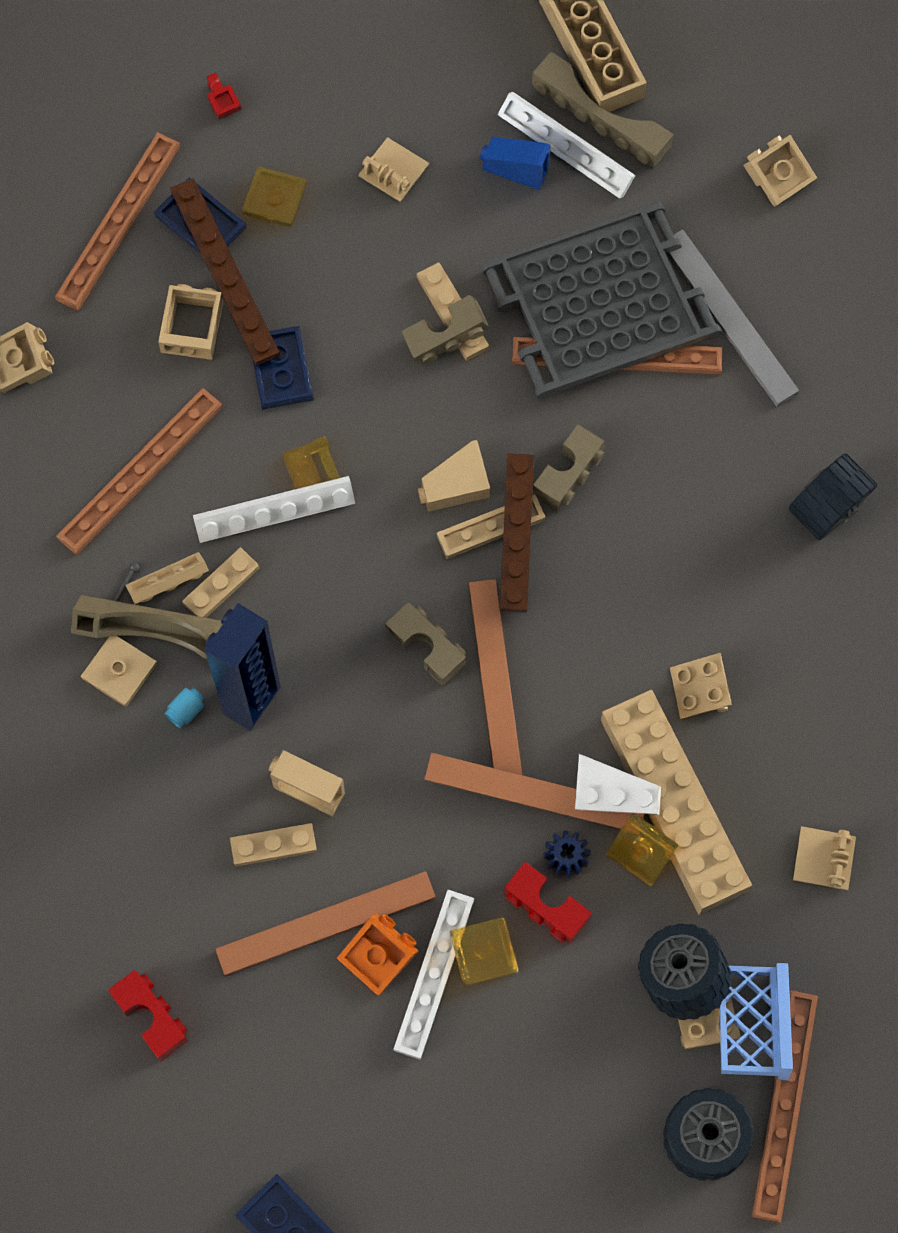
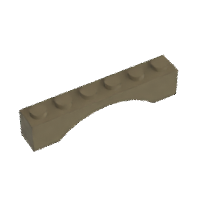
M552 51L534 70L532 85L538 93L546 94L552 98L560 108H566L571 111L579 121L590 124L598 134L609 137L620 149L628 150L635 155L642 164H648L654 168L672 147L674 134L655 121L626 119L599 107L581 89L574 76L572 65Z
M81 595L73 608L71 633L94 638L122 635L152 637L182 645L203 658H207L206 648L204 647L208 637L213 632L217 633L223 624H221L220 620Z

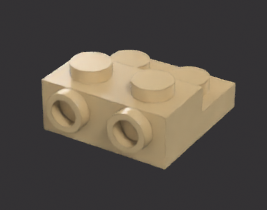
M780 135L773 138L767 143L768 149L763 152L760 148L747 156L749 161L743 165L755 185L762 187L774 207L817 179V176L791 135L783 139Z
M27 322L0 336V392L5 393L25 382L33 384L53 373L51 366L54 364V360L49 351H45L43 343L46 342V336L41 328H37Z

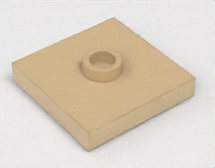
M109 636L80 677L113 700L127 707L156 667L157 661L118 636Z

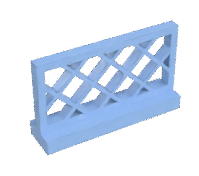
M777 963L776 967L729 966L731 975H737L743 982L735 989L730 986L728 989L729 995L723 999L719 1006L721 1074L777 1076V1080L789 1081L793 1070L788 963ZM756 976H769V985L763 991L752 982ZM746 985L757 994L749 1003L738 994ZM732 998L736 999L744 1007L736 1015L726 1008V1003ZM761 998L770 1006V1011L764 1017L752 1007ZM747 1011L758 1020L751 1029L747 1028L739 1020ZM726 1016L730 1019V1021H728L727 1023ZM732 1024H735L745 1033L736 1042L727 1034V1029ZM762 1024L771 1032V1038L765 1043L754 1034ZM748 1037L760 1047L751 1056L739 1046ZM734 1050L746 1060L740 1066L728 1065L727 1056ZM764 1051L772 1058L773 1067H762L754 1059Z

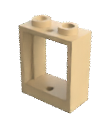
M185 284L169 286L158 341L161 353L213 359L223 307L221 292L212 288L194 289ZM177 303L213 308L207 339L171 334Z
M284 750L280 757H274L269 767L275 789L333 817L345 794L342 778Z

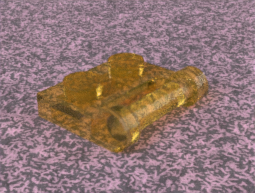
M326 437L317 438L309 444L282 453L295 489L322 483L311 454L317 452L320 455L329 481L343 478L337 472L328 450L329 443Z

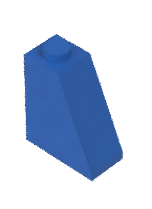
M492 137L489 145H484L481 151L480 159L483 160V171L540 190L549 169L551 145L541 142Z

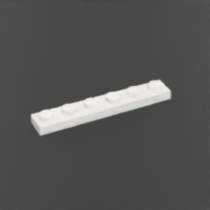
M511 92L508 94L498 113L500 117L535 141L550 144V151L618 198L624 197L636 175L516 93Z
M349 476L196 514L193 515L199 541L202 543L355 504L351 481Z
M447 890L393 1049L395 1052L421 1060L474 903V898Z

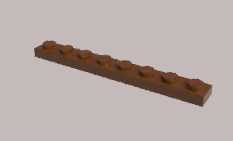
M194 178L170 187V192L219 292L222 294V298L255 366L279 357V350Z

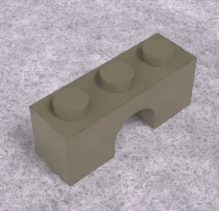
M471 294L448 306L452 319L450 326L445 331L434 332L432 325L425 319L401 331L413 358L420 364L432 363L438 359V355L446 351L451 352L458 349L461 343L469 339L473 340L481 337L484 331L490 328L478 301Z
M578 424L564 442L562 454L572 461L573 467L567 471H558L547 465L533 484L532 495L535 494L538 499L556 511H559L563 505L568 506L575 496L574 489L578 484L582 486L590 475L588 470L593 464L597 466L604 457V440Z
M408 602L385 623L386 632L404 650L416 641L428 643L433 650L423 661L424 669L443 687L466 665V657L464 656L466 652L458 643L454 642L452 644L446 638V632L438 624L433 626L426 619L428 616L419 606L414 607Z

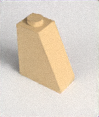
M471 441L421 478L422 488H418L421 504L426 503L428 512L490 498V485L478 441Z

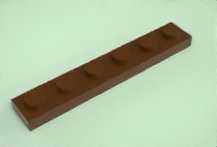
M507 453L500 611L527 613L534 455Z

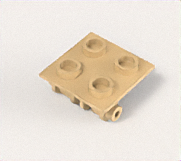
M387 137L371 158L367 156L364 159L362 165L365 167L358 176L401 202L428 167L429 163Z
M721 653L670 667L680 719L716 709L717 712H725L728 710V706L732 705Z
M801 826L793 881L848 891L856 836L849 835L850 832L846 830H839L838 833Z
M729 1000L726 1003V1008L735 1015L732 1000ZM719 1007L715 1008L707 1016L699 1017V1019L679 1020L678 1018L682 1034L680 1036L681 1044L685 1049L720 1043ZM726 1016L727 1023L728 1021H730V1019ZM732 1024L727 1029V1034L736 1041L741 1038L739 1028Z

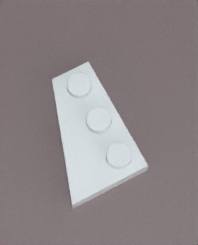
M579 754L576 810L659 815L660 786Z

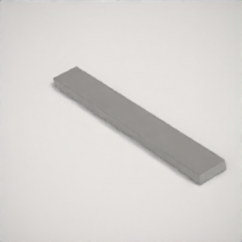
M682 229L674 234L675 238L679 239L682 248L666 254L691 289L702 288L705 294L704 300L714 321L720 326L724 335L775 406L778 407L798 395L799 389L685 231Z

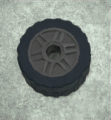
M844 453L826 469L820 470L804 486L805 489L790 504L788 510L817 540H822L835 528L846 523L861 508L864 500L877 487V483L847 453Z
M678 923L673 926L669 925L653 934L644 944L645 946L641 950L640 961L638 962L639 976L651 1000L661 1012L666 1013L671 1018H679V1020H694L704 1015L707 1016L721 1005L731 985V971L716 938L709 934L706 929L697 927L694 924Z
M697 1089L689 1095L683 1096L669 1113L665 1121L666 1125L663 1128V1144L669 1160L686 1176L701 1181L718 1180L723 1176L726 1177L731 1174L747 1158L753 1144L754 1128L752 1127L750 1114L745 1109L746 1107L735 1096L725 1093L720 1089ZM702 1129L710 1130L714 1135V1140L705 1139L702 1135Z

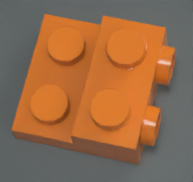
M385 914L371 916L337 957L345 967L378 996L384 992L419 951L414 947L417 944L416 941L407 933L401 935L393 928L396 925L395 922Z

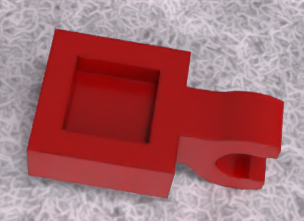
M216 72L206 76L209 81L207 84L211 90L207 97L218 120L242 110L241 104L230 84L223 87Z

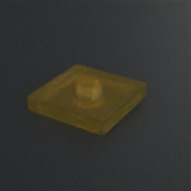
M258 166L244 203L242 214L292 228L307 185V179Z
M633 812L606 855L652 887L679 845Z
M504 917L449 931L464 986L519 972Z

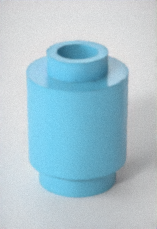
M184 688L167 706L168 710L164 714L175 726L181 728L184 724L188 725L205 707L202 702L204 697L195 688L191 690Z

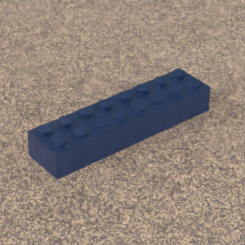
M238 603L233 610L229 609L221 620L223 625L217 633L213 632L208 637L204 647L206 648L205 653L223 714L251 731L281 688L268 622Z

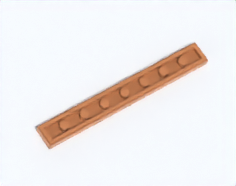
M157 132L55 295L56 301L76 311L80 310L178 152L180 142Z
M513 337L512 364L526 365L525 362L521 361L518 353L523 348L536 344L534 338ZM689 345L621 370L721 375L722 347ZM541 354L534 357L537 365L545 366Z
M202 388L56 535L57 539L75 555H78L223 408L222 403Z
M496 579L469 582L493 768L522 775Z
M435 753L430 755L424 779L425 781L640 834L644 814L576 810L577 789Z
M425 871L221 946L215 950L226 977L364 926L370 917L375 914L391 916L434 900L436 896Z
M793 990L789 991L793 1070L789 1081L777 1080V1076L774 1079L752 1211L753 1218L777 1223L782 1221L818 1000L817 995Z

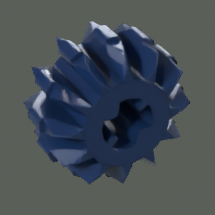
M564 830L562 839L555 833L552 836L554 842H546L545 847L550 851L544 852L543 858L550 860L547 863L548 869L557 867L555 871L556 876H559L562 870L566 871V878H571L572 869L577 875H580L582 873L580 866L588 867L589 861L585 857L591 855V850L583 849L588 843L586 839L577 842L578 832H575L573 837L569 838L568 830ZM564 849H567V852L569 850L572 851L571 859H567V856L565 858L562 857Z

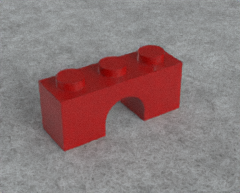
M524 862L504 887V894L507 895L505 899L518 909L521 906L529 912L527 916L537 925L541 926L543 923L551 929L549 933L561 943L566 941L571 944L590 920L592 913L571 896L559 907L546 906L541 901L539 894L545 887L547 878Z
M134 970L108 989V992L127 1017L139 1009H147L153 1013L154 1020L152 1026L141 1036L161 1062L188 1042L184 1036L188 1030L179 1018L173 1021L167 1012L171 1007L162 995L156 998L150 989L154 985L145 973L140 976Z

